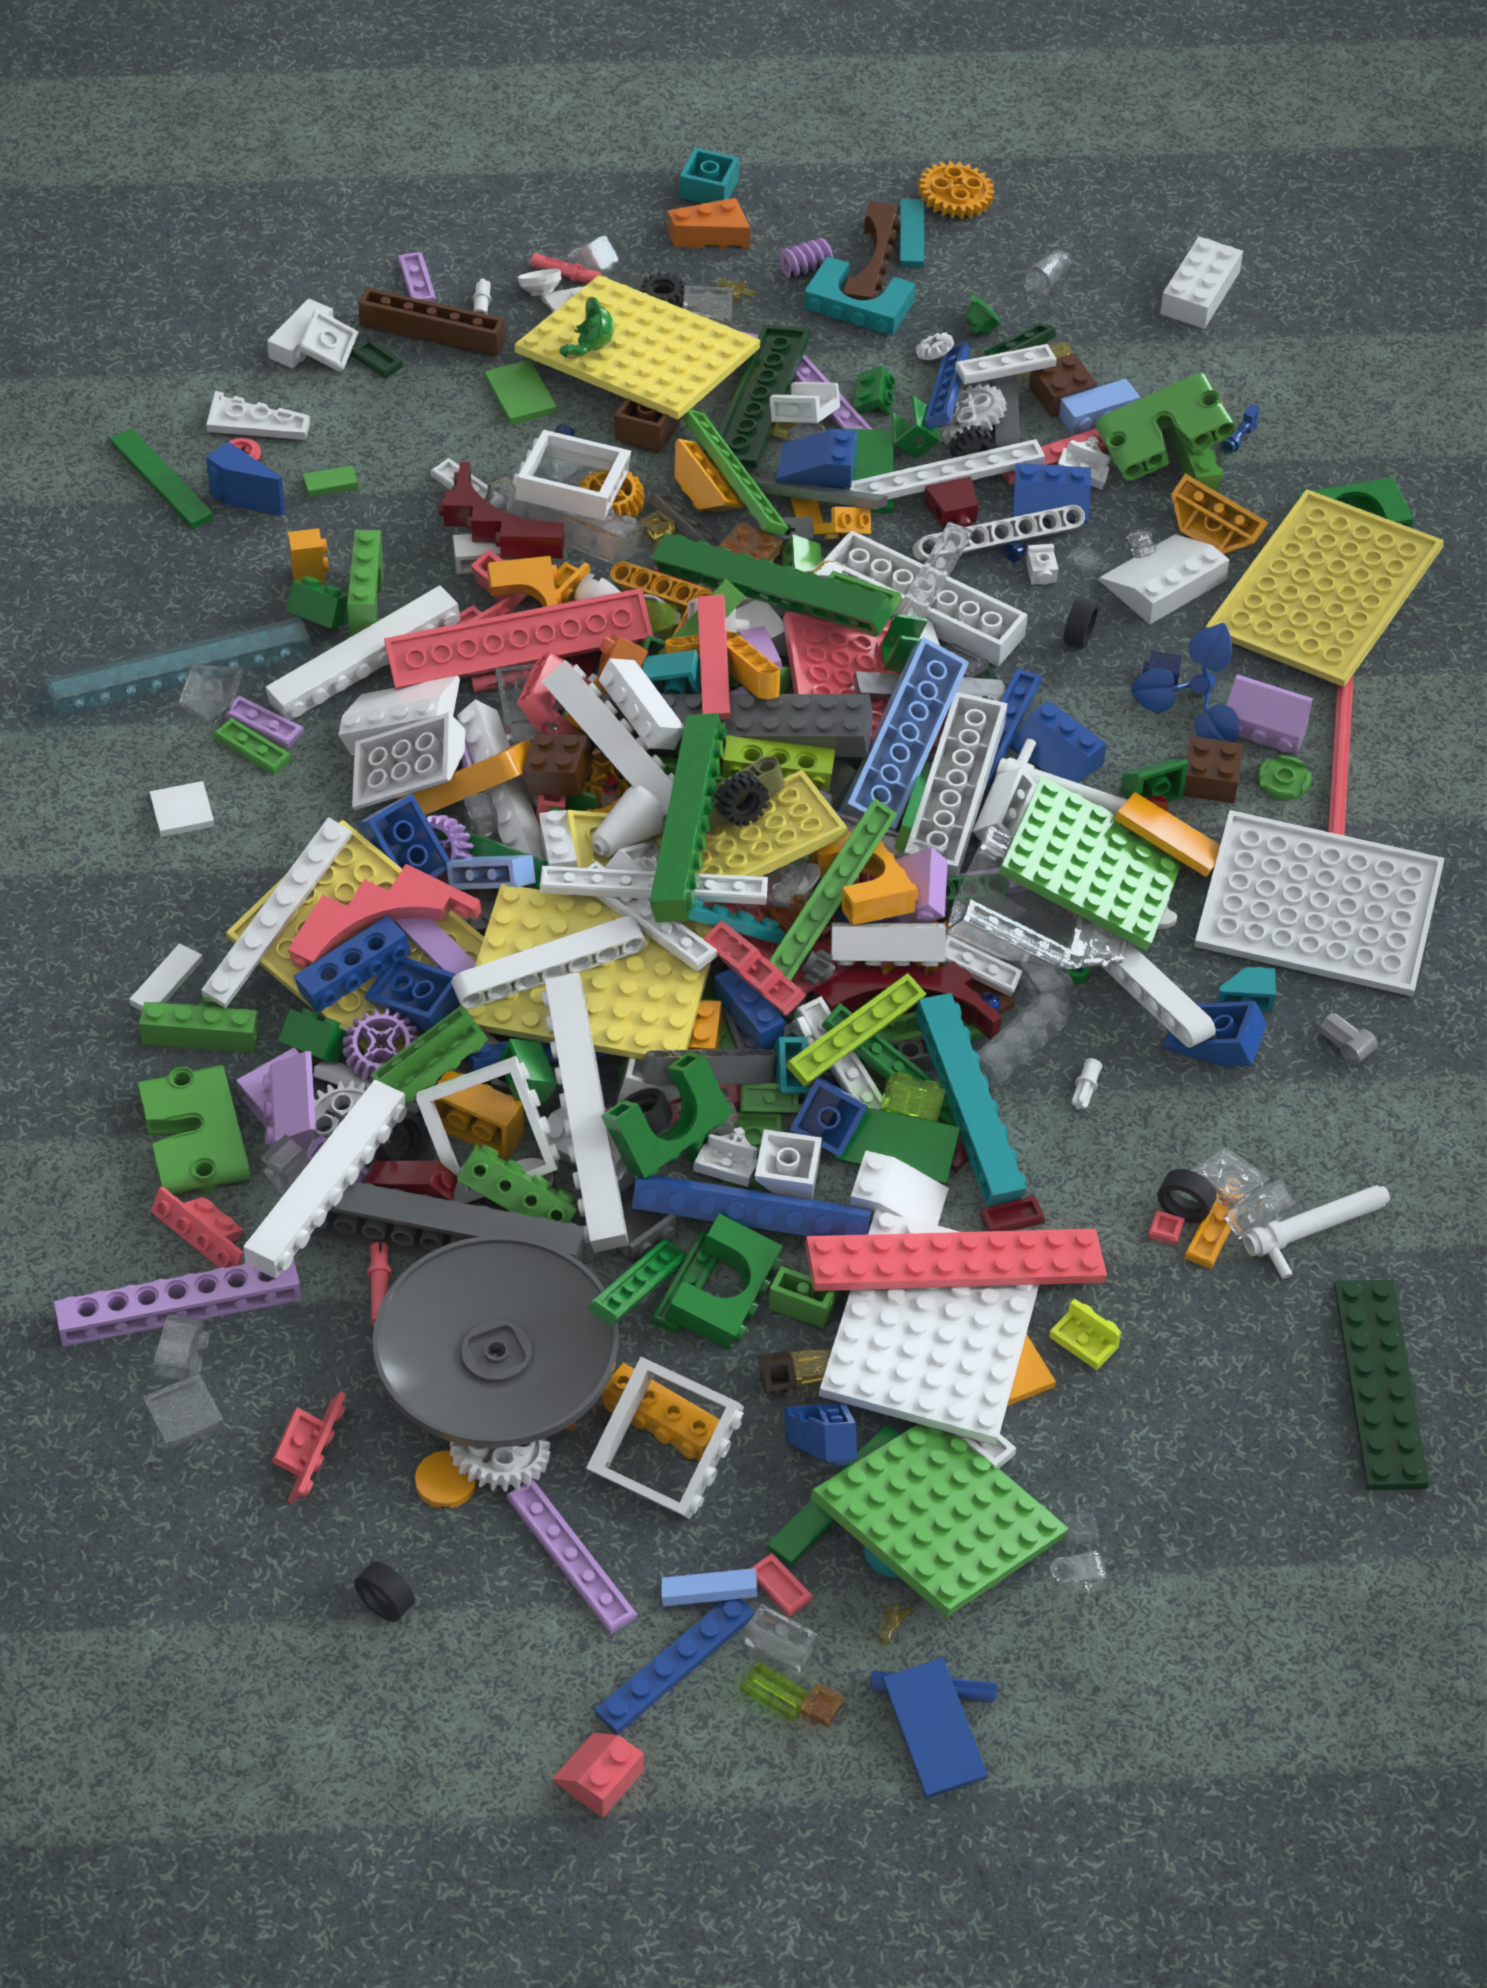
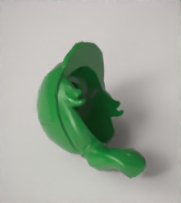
M589 297L587 299L585 321L576 326L578 330H574L576 333H580L578 337L579 345L566 344L559 349L560 354L564 357L569 355L584 356L591 350L603 348L611 341L615 329L614 320L610 313L600 305L596 297Z

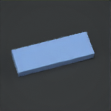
M756 1568L662 1578L663 1606L757 1597Z

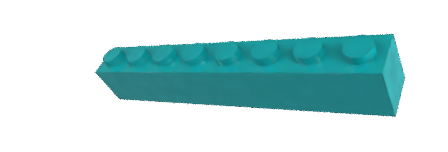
M951 993L919 999L914 1015L956 1127L961 1129L960 1137L986 1207L1022 1199L1027 1189L1026 1178L1023 1173L1020 1174L1017 1167L1016 1152L1009 1146L1007 1128L1004 1124H1001L998 1117L997 1102L995 1099H991L988 1079L986 1075H982L980 1070L979 1055L977 1051H973L970 1044V1032L962 1023L959 1004L954 1002Z

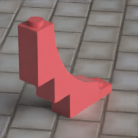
M405 864L389 891L364 879L348 906L322 894L288 949L290 959L295 967L303 970L339 947L346 940L364 931L387 915L392 921L408 918H428L444 921L450 910L453 909V912L462 918L470 917L477 920L482 912L480 900Z

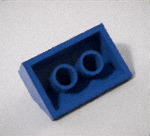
M1015 463L1013 517L1077 505L1085 513L1083 523L1088 524L1091 467ZM1067 512V521L1069 523H1074V516L1071 513ZM1043 517V520H1042V521H1050V520H1049L1048 518Z
M1048 700L1029 714L1009 746L1020 755L1026 739L1034 740L1036 745L1028 762L1041 771L1079 783L1104 764L1107 743Z
M413 794L378 810L357 823L363 837L400 868L403 869L405 864H408L434 878L447 870L446 862H449L450 859Z

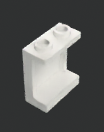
M794 382L791 384L792 395H772L769 397L771 422L818 423L840 408L839 386L837 383Z

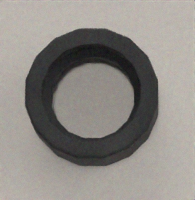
M1084 596L1076 598L1064 630L1063 640L1065 643L1084 648L1087 645L1097 620L1099 611L1098 601Z
M642 1089L624 1099L639 1104L642 1113H646L644 1117L655 1135L664 1130L671 1122L673 1117L672 1108L665 1094L659 1089Z
M407 1111L405 1118L401 1122L405 1125L410 1139L406 1153L403 1156L394 1154L387 1140L384 1144L381 1143L375 1151V1157L379 1161H418L422 1158L426 1151L428 1137L426 1127L417 1115Z
M1175 1169L1168 1172L1157 1192L1158 1202L1168 1214L1185 1218L1184 1221L1189 1223H1198L1205 1220L1217 1199L1216 1190L1212 1183L1204 1176L1187 1169ZM1176 1190L1188 1193L1197 1201L1181 1196Z
M373 1561L354 1580L355 1589L365 1605L389 1622H397L415 1603L413 1591L405 1579L397 1571L382 1562Z

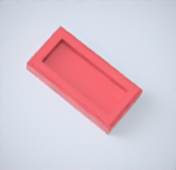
M772 1553L750 1568H756L757 1585L788 1618L812 1601L813 1595Z

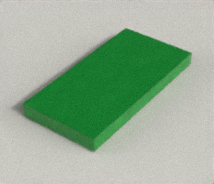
M844 428L845 430H857L858 453L853 481L893 472V430ZM893 498L888 499L886 506L877 510L870 509V512L893 513ZM842 505V507H854V506Z
M867 1107L841 1157L835 1154L834 1160L861 1166L865 1151L894 1157L935 1181L947 1185L961 1129L956 1126Z

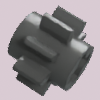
M820 949L817 953L812 950L809 951L800 965V969L805 971L802 978L815 985L818 980L825 983L835 969V965L830 963L833 956Z

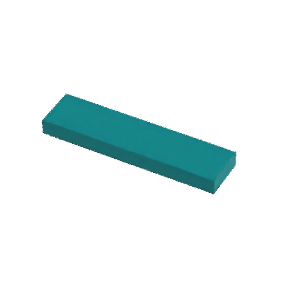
M901 198L900 267L924 268V202L921 199Z

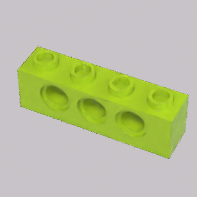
M727 735L722 777L728 778L759 759L771 756L779 761L783 778L803 770L818 790L830 792L835 749Z

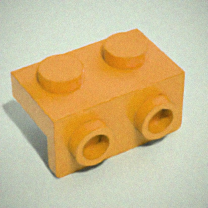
M832 507L831 523L813 524L814 535H824V540L840 539L839 535H841L843 540L851 530L860 535L871 534V512L867 508Z
M564 562L557 569L558 580H554L555 589H560L561 604L574 600L575 591L586 574H590V564L585 562L578 569Z

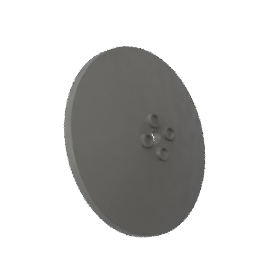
M501 1235L480 1236L457 1241L436 1249L416 1261L398 1277L383 1298L375 1319L373 1330L374 1362L381 1385L390 1400L399 1411L420 1428L437 1437L462 1445L487 1448L512 1447L535 1442L558 1433L577 1421L597 1402L610 1382L616 1366L619 1346L618 1322L612 1327L587 1310L591 1302L605 1288L583 1263L570 1254L552 1245L529 1238ZM493 1349H500L505 1352L501 1357L489 1355V1352Z

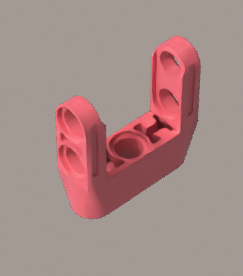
M547 652L535 663L517 704L533 727L541 734L582 735L581 732L553 708L556 698L541 682L564 661ZM587 678L583 679L587 685L591 683ZM547 722L555 723L559 729L550 728Z

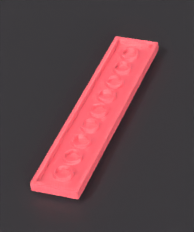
M642 588L388 637L384 638V644L394 687L397 690L457 675L459 678L534 664L547 652L559 658L600 651L599 649L605 636L610 637L611 633L631 642L641 643L648 635L653 636V631Z
M1096 1229L807 1236L805 1241L814 1291L1105 1283L1107 1277Z

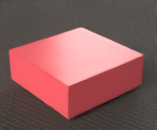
M1157 1210L1148 1238L1176 1246L1185 1218Z

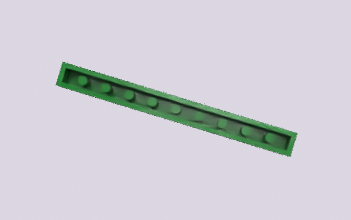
M665 533L651 558L662 573L717 588L723 580L727 579L745 597L879 636L894 610L888 597L880 591L875 590L871 592L864 590L856 584H851L850 586L841 583L835 578L826 579L819 577L810 571L804 573L797 571L789 565L783 567L776 565L768 559H755L747 553H734L725 547H713L701 540H697V542L688 540L680 534L674 536Z
M719 713L686 716L650 897V905L656 923L689 921L691 909L695 908L696 905L694 892L695 889L699 888L698 871L703 868L702 851L706 850L705 833L710 830L709 813H713L712 796L717 793L716 776H720L719 759L723 758L724 749L722 743L723 740L727 739L726 725L721 724Z

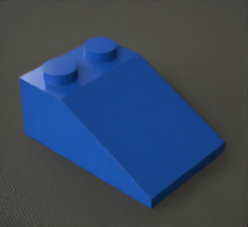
M829 429L783 443L776 482L851 488L858 453L857 430Z
M229 441L206 456L209 492L215 499H220L231 506L281 516L285 514L283 483L280 475Z
M406 957L382 971L364 996L367 1001L385 1011L388 1008L392 1016L399 1011L401 1014L400 1020L408 1017L410 1026H415L417 1031L422 1033L427 1032L460 1006V1002L451 984V980L456 973Z
M1256 1001L1197 1004L1212 1019L1216 1030L1215 1035L1188 1048L1169 1031L1163 1044L1164 1049L1225 1067L1252 1066L1267 1023Z

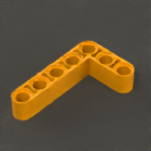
M625 561L616 563L610 572L612 580L623 591L642 588L643 595L657 596L673 609L685 612L673 636L688 620V601L701 596H710L713 593L708 588Z
M726 631L729 674L758 698L774 699L779 697V667L738 633ZM699 635L670 638L665 641V654L696 650L700 659Z
M529 739L524 740L494 756L454 772L449 782L410 794L414 795L424 815L430 814L523 774L522 770L532 744ZM406 794V795L397 797L396 799H397V801H398V800H400V799H402V798H404V797H406V796H408V795H410V794Z

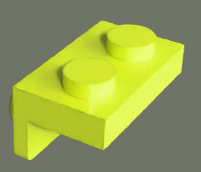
M1076 1299L1070 1302L1068 1313L1050 1330L1049 1338L1095 1370H1098L1119 1348L1121 1331L1113 1322L1103 1319L1091 1307L1080 1303Z

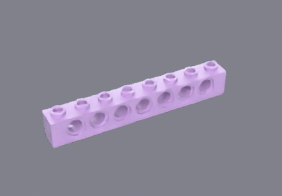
M293 1257L290 1267L287 1270H283L276 1279L244 1263L238 1266L216 1268L212 1271L197 1274L190 1273L182 1277L166 1280L158 1279L151 1283L128 1285L109 1291H97L93 1294L78 1297H66L63 1300L54 1301L63 1347L301 1300V1293Z

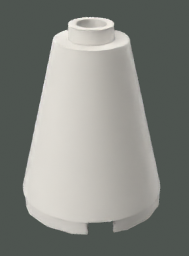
M633 786L629 787L592 835V847L595 852L601 856L610 857L615 855L619 849L639 844L664 831L662 818L666 813L661 815L658 807L661 805L659 801L641 786L635 789Z

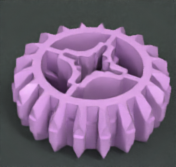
M445 815L428 816L427 820L450 861L473 857L469 854V849L473 848L474 845L467 843L471 835L464 832L465 826L458 824V820ZM443 831L449 839L443 840L442 837L438 836L437 832ZM447 870L435 877L449 885Z
M375 1008L373 1016L370 1017L364 1012L362 1014L363 1021L355 1018L353 1020L354 1027L347 1028L346 1034L348 1036L343 1038V1045L346 1046L343 1049V1055L348 1057L346 1059L347 1066H354L353 1073L355 1075L363 1072V1080L367 1081L371 1077L370 1074L385 1064L377 1062H387L397 1054L394 1046L397 1044L399 1037L404 1041L405 1048L419 1038V1036H415L417 1029L415 1026H410L408 1017L400 1021L401 1014L399 1011L390 1016V1010L387 1008L384 1011V1015H379V1011ZM363 1037L367 1040V1045H369L364 1056L358 1049ZM383 1044L387 1045L386 1048L382 1049Z

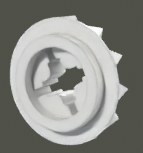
M936 333L927 339H922L921 343L916 346L918 358L922 360H935L944 356L953 347V338L947 333Z

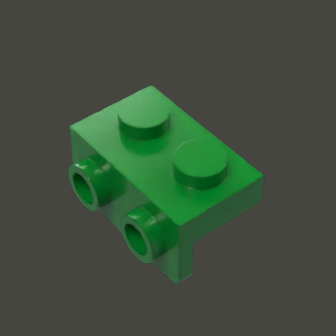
M884 366L865 370L857 374L853 408L858 414L880 407L885 416L891 415L896 382L894 376L891 373L889 374Z

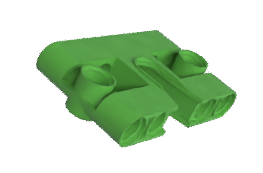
M1198 373L1101 416L1096 421L1095 428L1107 447L1111 460L1116 463L1124 479L1131 481L1169 465L1161 432L1162 429L1172 428L1179 440L1193 453H1196L1232 436L1236 430V425L1222 404L1220 394L1214 390L1205 374Z
M223 1065L194 1071L186 1067H178L172 1070L169 1076L137 1082L149 1135L177 1134L152 1144L161 1187L167 1189L174 1196L190 1193V1190L193 1189L200 1194H210L217 1190L221 1183L228 1185L251 1180L248 1160Z

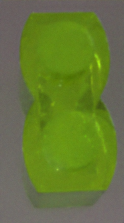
M901 1072L888 1076L879 1110L938 1122L945 1090L939 1088V1083L931 1080H923L922 1083L911 1080V1075Z

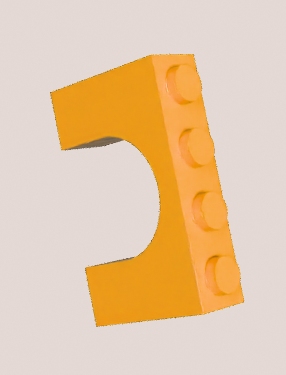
M550 556L488 563L487 574L491 596L521 593L536 598L543 607L561 604L560 589H555L554 580H558L556 564H551Z
M852 831L849 832L848 836L839 839L837 842L809 854V863H816L821 869L819 878L824 876ZM881 839L861 870V873L872 875L877 879L842 887L841 910L852 926L915 912V900L918 899L917 887L914 883L910 882L905 870L900 868L895 861L894 855L886 849Z

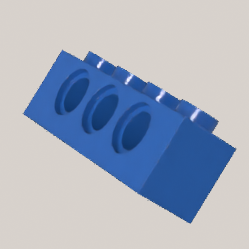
M388 915L295 974L294 979L299 993L317 1013L321 1012L410 954L411 949L407 936Z

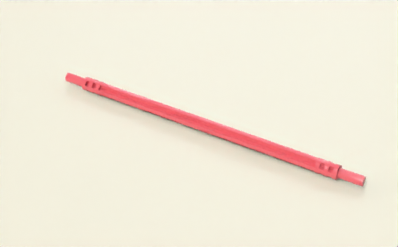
M1354 674L1345 687L1337 684L1328 832L1344 835Z

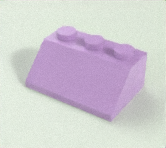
M1237 675L1227 706L1231 707L1238 717V737L1251 740L1256 744L1276 748L1281 752L1296 755L1307 731L1313 698Z
M304 1051L271 1064L268 1075L263 1076L262 1089L263 1092H267L268 1101L265 1100L264 1118H269V1126L265 1130V1143L270 1144L271 1155L304 1156L316 1130L311 1051Z

